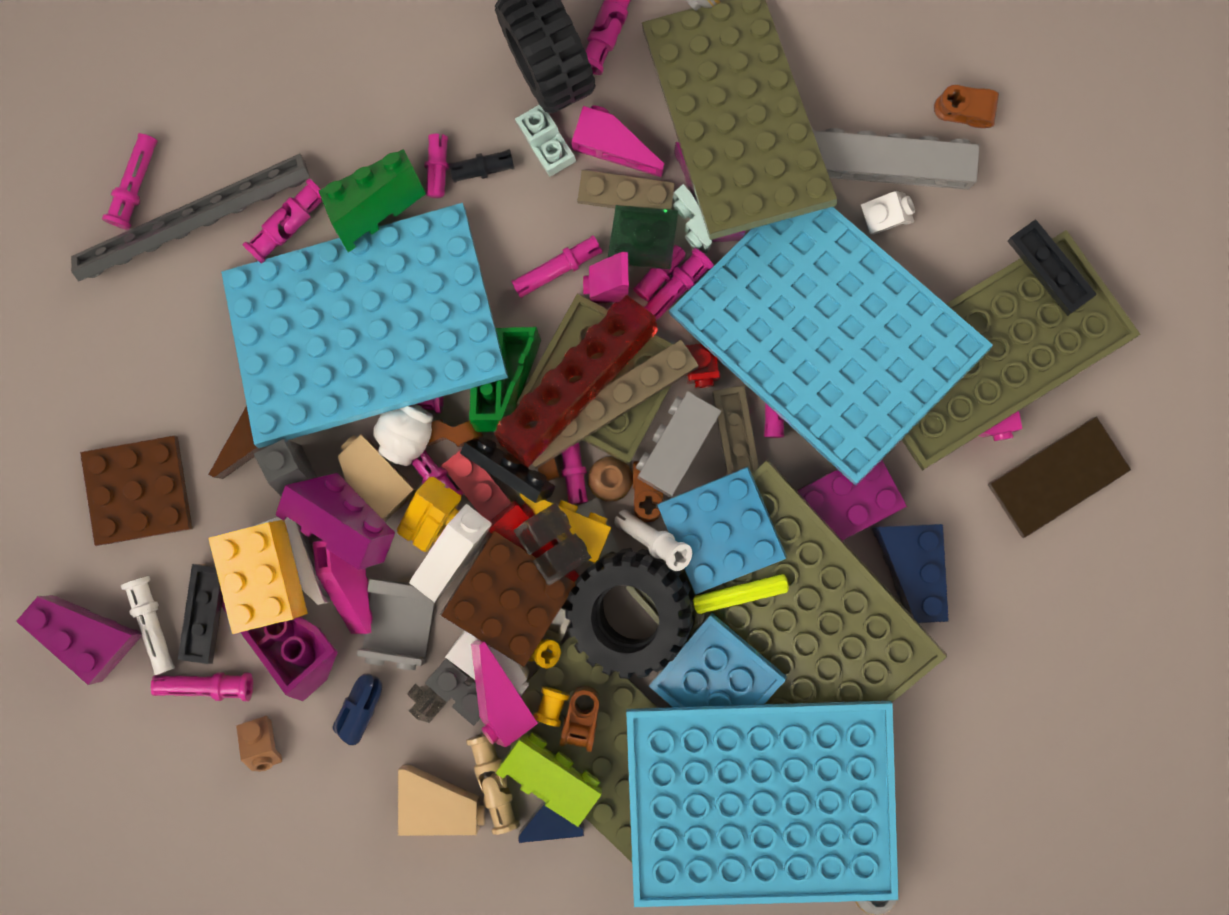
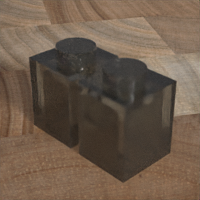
M556 503L529 518L513 530L529 555L555 539L559 542V544L533 560L549 586L591 559L583 540L578 538L576 533L572 535L569 529L572 527L569 524V519Z

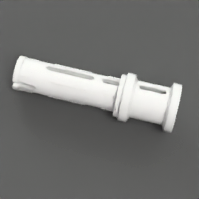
M628 510L619 512L621 516L626 518L625 521L618 516L615 517L614 523L618 529L648 547L651 556L666 561L670 569L680 571L689 564L692 558L691 547L684 542L675 541L671 533L657 531Z
M149 576L122 584L121 589L126 590L132 608L129 611L130 616L132 615L133 618L136 617L154 675L174 669L175 666L170 657L156 614L159 604L153 600L148 582L151 580Z

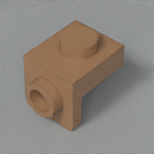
M268 716L236 725L240 760L251 771H266L272 768L273 765L282 762L281 754L275 749L272 722Z

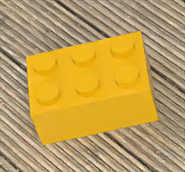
M285 520L268 522L208 538L232 634L292 620L308 614Z

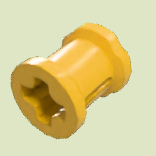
M542 638L528 661H535L537 665L546 669L553 667L561 655L559 644L554 640H544Z
M542 686V700L538 712H535L533 717L541 723L560 727L561 721L559 717L564 701H567L570 695L554 688Z

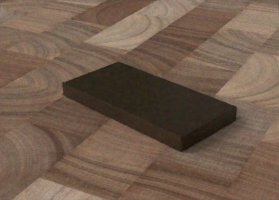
M1096 416L996 478L988 486L1020 536L1025 538L1128 473L1131 469Z

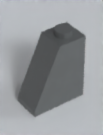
M282 439L254 453L268 484L280 496H282L285 485L317 478L301 444Z

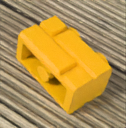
M434 476L429 477L416 491L396 529L397 533L407 541L412 540V544L421 551L428 552L447 524L459 512L456 508L461 501V495L451 488H445V484Z

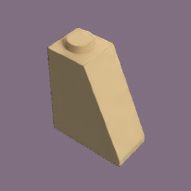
M360 434L356 437L353 435L341 446L343 451L338 455V459L346 482L385 522L416 493L417 489L388 459L379 455L378 448L367 436Z
M402 765L398 769V836L477 835L480 826L485 825V806H480V796L412 765Z

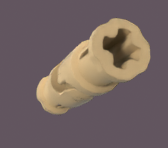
M484 734L467 739L466 743L471 746L476 762L474 771L480 789L485 795L483 802L485 808H489L493 821V835L507 833L519 828L521 825L520 821L516 820L511 805L513 797L507 787V778L505 776L503 779L495 774L502 759L497 757L494 744ZM488 771H494V772H495V773H492L490 776L484 778V773H485V772H488Z

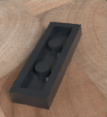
M1036 219L1011 236L1007 241L1067 316L1097 295Z
M481 437L464 442L460 454L534 503L552 496L556 486L547 481V477L544 474L529 469L522 464L518 457L506 454L497 448L494 441Z
M192 564L177 660L213 664L223 601L215 566Z

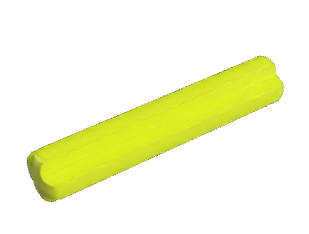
M781 574L696 595L693 599V604L696 612L702 614L787 593L789 584L786 576Z

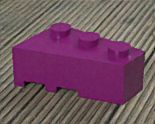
M338 473L285 485L275 514L283 521L288 517L302 526L300 532L309 537L311 534H314L327 543L326 549L358 570L383 563L395 535V532Z
M54 595L37 596L16 620L19 625L87 685L102 682L142 637L141 631L130 629L118 624L117 621L94 614L88 609Z

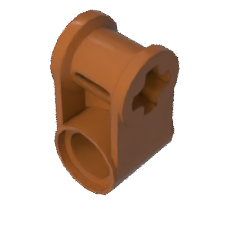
M951 85L936 99L934 112L943 121L967 124L975 128H991L995 124L999 93L991 89Z
M633 461L635 515L643 522H654L661 515L657 504L663 501V493L637 479L641 472L636 469L639 461ZM647 499L651 500L652 505L657 506L650 515L645 514V509L639 507V505H644Z
M580 686L573 692L567 717L564 720L559 746L570 744L585 747L586 751L592 752L600 703L598 692L593 687ZM581 695H588L593 699L594 705L591 709L582 710L577 706L576 699Z

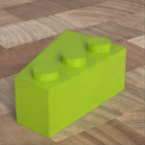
M531 732L530 735L527 733L523 734L503 759L495 774L503 779L506 775H509L521 784L520 790L528 795L532 792L545 802L546 807L579 827L602 795V789L598 786L600 781L587 771L581 774L572 767L574 762L565 754L559 751L556 755L545 747L548 743L536 733Z

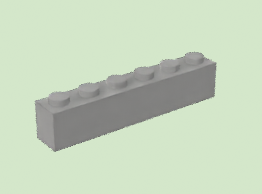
M811 127L829 178L969 190L977 182L979 144H970V141L967 139H953L951 142L938 141L939 139L934 136L909 139L907 135L900 133L890 134L888 137L876 136V133L872 131H859L857 134H849L839 128L814 131L813 127Z

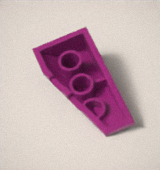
M223 599V601H222V608L224 609V611H225L226 614H227L226 607H225V603H224V599ZM301 616L292 620L240 632L284 694L300 701L307 699L327 681L338 653L321 629Z

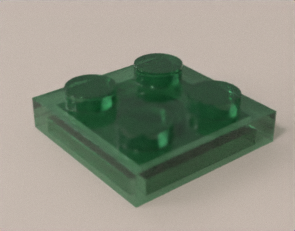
M616 205L608 258L620 252H628V266L672 269L678 210Z

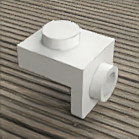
M893 191L861 204L869 233L872 235L901 224H911L914 222L912 216L915 213L913 201L910 196H906L903 192Z

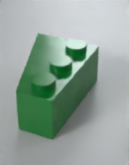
M404 149L389 153L382 160L369 166L361 167L353 174L339 181H332L325 188L319 190L330 222L348 253L356 248L354 242L368 231L373 235L380 229L377 225L390 214L394 217L398 216L426 194Z
M537 327L496 328L508 378L470 388L469 421L476 432L508 431L517 408V401L522 394L541 343Z

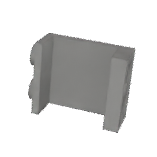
M376 578L369 579L367 592H372L369 605L373 617L371 624L372 633L364 635L363 647L358 649L357 656L365 657V663L384 665L385 661L397 662L396 668L416 670V666H422L426 661L435 603L411 584Z

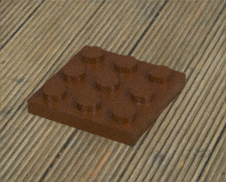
M178 436L80 452L95 546L193 529Z
M492 531L440 615L525 667L568 598L570 590L576 584L497 532Z

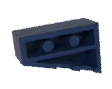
M943 524L871 527L882 550L885 564L888 566L893 578V584L902 606L918 623L949 622Z

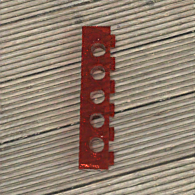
M627 294L620 302L617 301L612 304L607 315L598 324H594L588 329L585 338L576 347L574 346L566 352L563 361L555 369L549 370L544 375L541 384L533 392L527 393L521 399L516 410L511 415L501 419L497 429L494 431L500 445L528 468L659 331L655 315ZM616 331H625L620 336H613ZM596 353H603V356L598 359L591 358ZM573 376H582L581 379H579L576 382H569L570 378H572ZM553 398L560 399L554 405H546ZM531 421L538 422L533 428H524Z

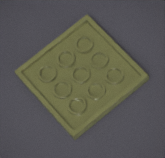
M577 293L518 399L517 405L546 421H550L673 344ZM671 385L586 437L583 441L629 465Z

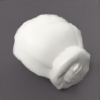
M417 404L380 414L379 420L374 426L373 435L380 444L378 449L379 455L393 463L409 466L412 460L418 458L424 452L431 438L433 415Z

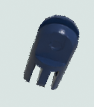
M363 674L356 680L333 724V731L348 745H356L360 742L375 712L374 708L382 692V682L378 677H372L371 674Z

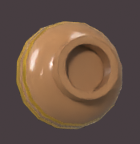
M604 457L596 461L588 474V485L591 492L598 499L606 502L618 501L624 498L629 493L633 484V474L630 467L615 457Z

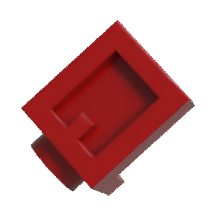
M701 343L685 345L699 365L698 369L687 375V384L695 383V388L713 387L714 381H719L721 378L720 371H718L717 358Z

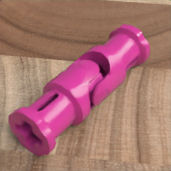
M606 0L601 5L595 24L587 38L589 43L585 50L594 75H602L604 71V61L608 52L612 51L616 44L617 37L628 16L627 8L631 0Z
M310 178L306 181L307 185L294 198L289 197L282 204V207L261 225L262 230L250 242L242 244L261 264L265 262V258L278 245L282 246L300 226L304 225L311 218L310 213L322 202L319 194L321 189ZM278 224H280L283 227V229H278Z

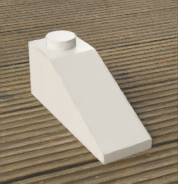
M276 517V518L270 519V520H268V521L259 523V524H257V525L264 524V523H268V522H273V521H279V520H282V519H280L279 517ZM287 517L285 524L302 590L317 605L331 602L316 575L314 553L308 536L300 532L302 526Z

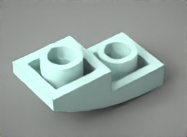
M540 105L515 118L520 130L549 177L576 162L574 154L559 133L557 125L549 113L545 112Z
M682 184L673 194V201L675 202L673 207L684 219L689 217L691 219L686 223L684 230L687 233L685 238L693 248H701L706 254L711 248L712 240L709 239L697 201L685 185Z

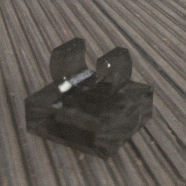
M415 684L407 693L416 702L409 712L417 720L430 723L447 703L430 687L426 689Z

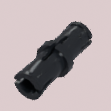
M510 149L485 156L479 153L476 154V158L449 163L454 183L479 176L485 179L488 178V174L515 169Z

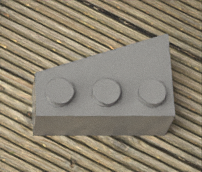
M688 391L684 398L676 397L668 413L673 415L667 426L661 423L652 441L657 443L651 454L644 452L636 466V469L641 471L637 479L670 498L673 496L721 413V410Z

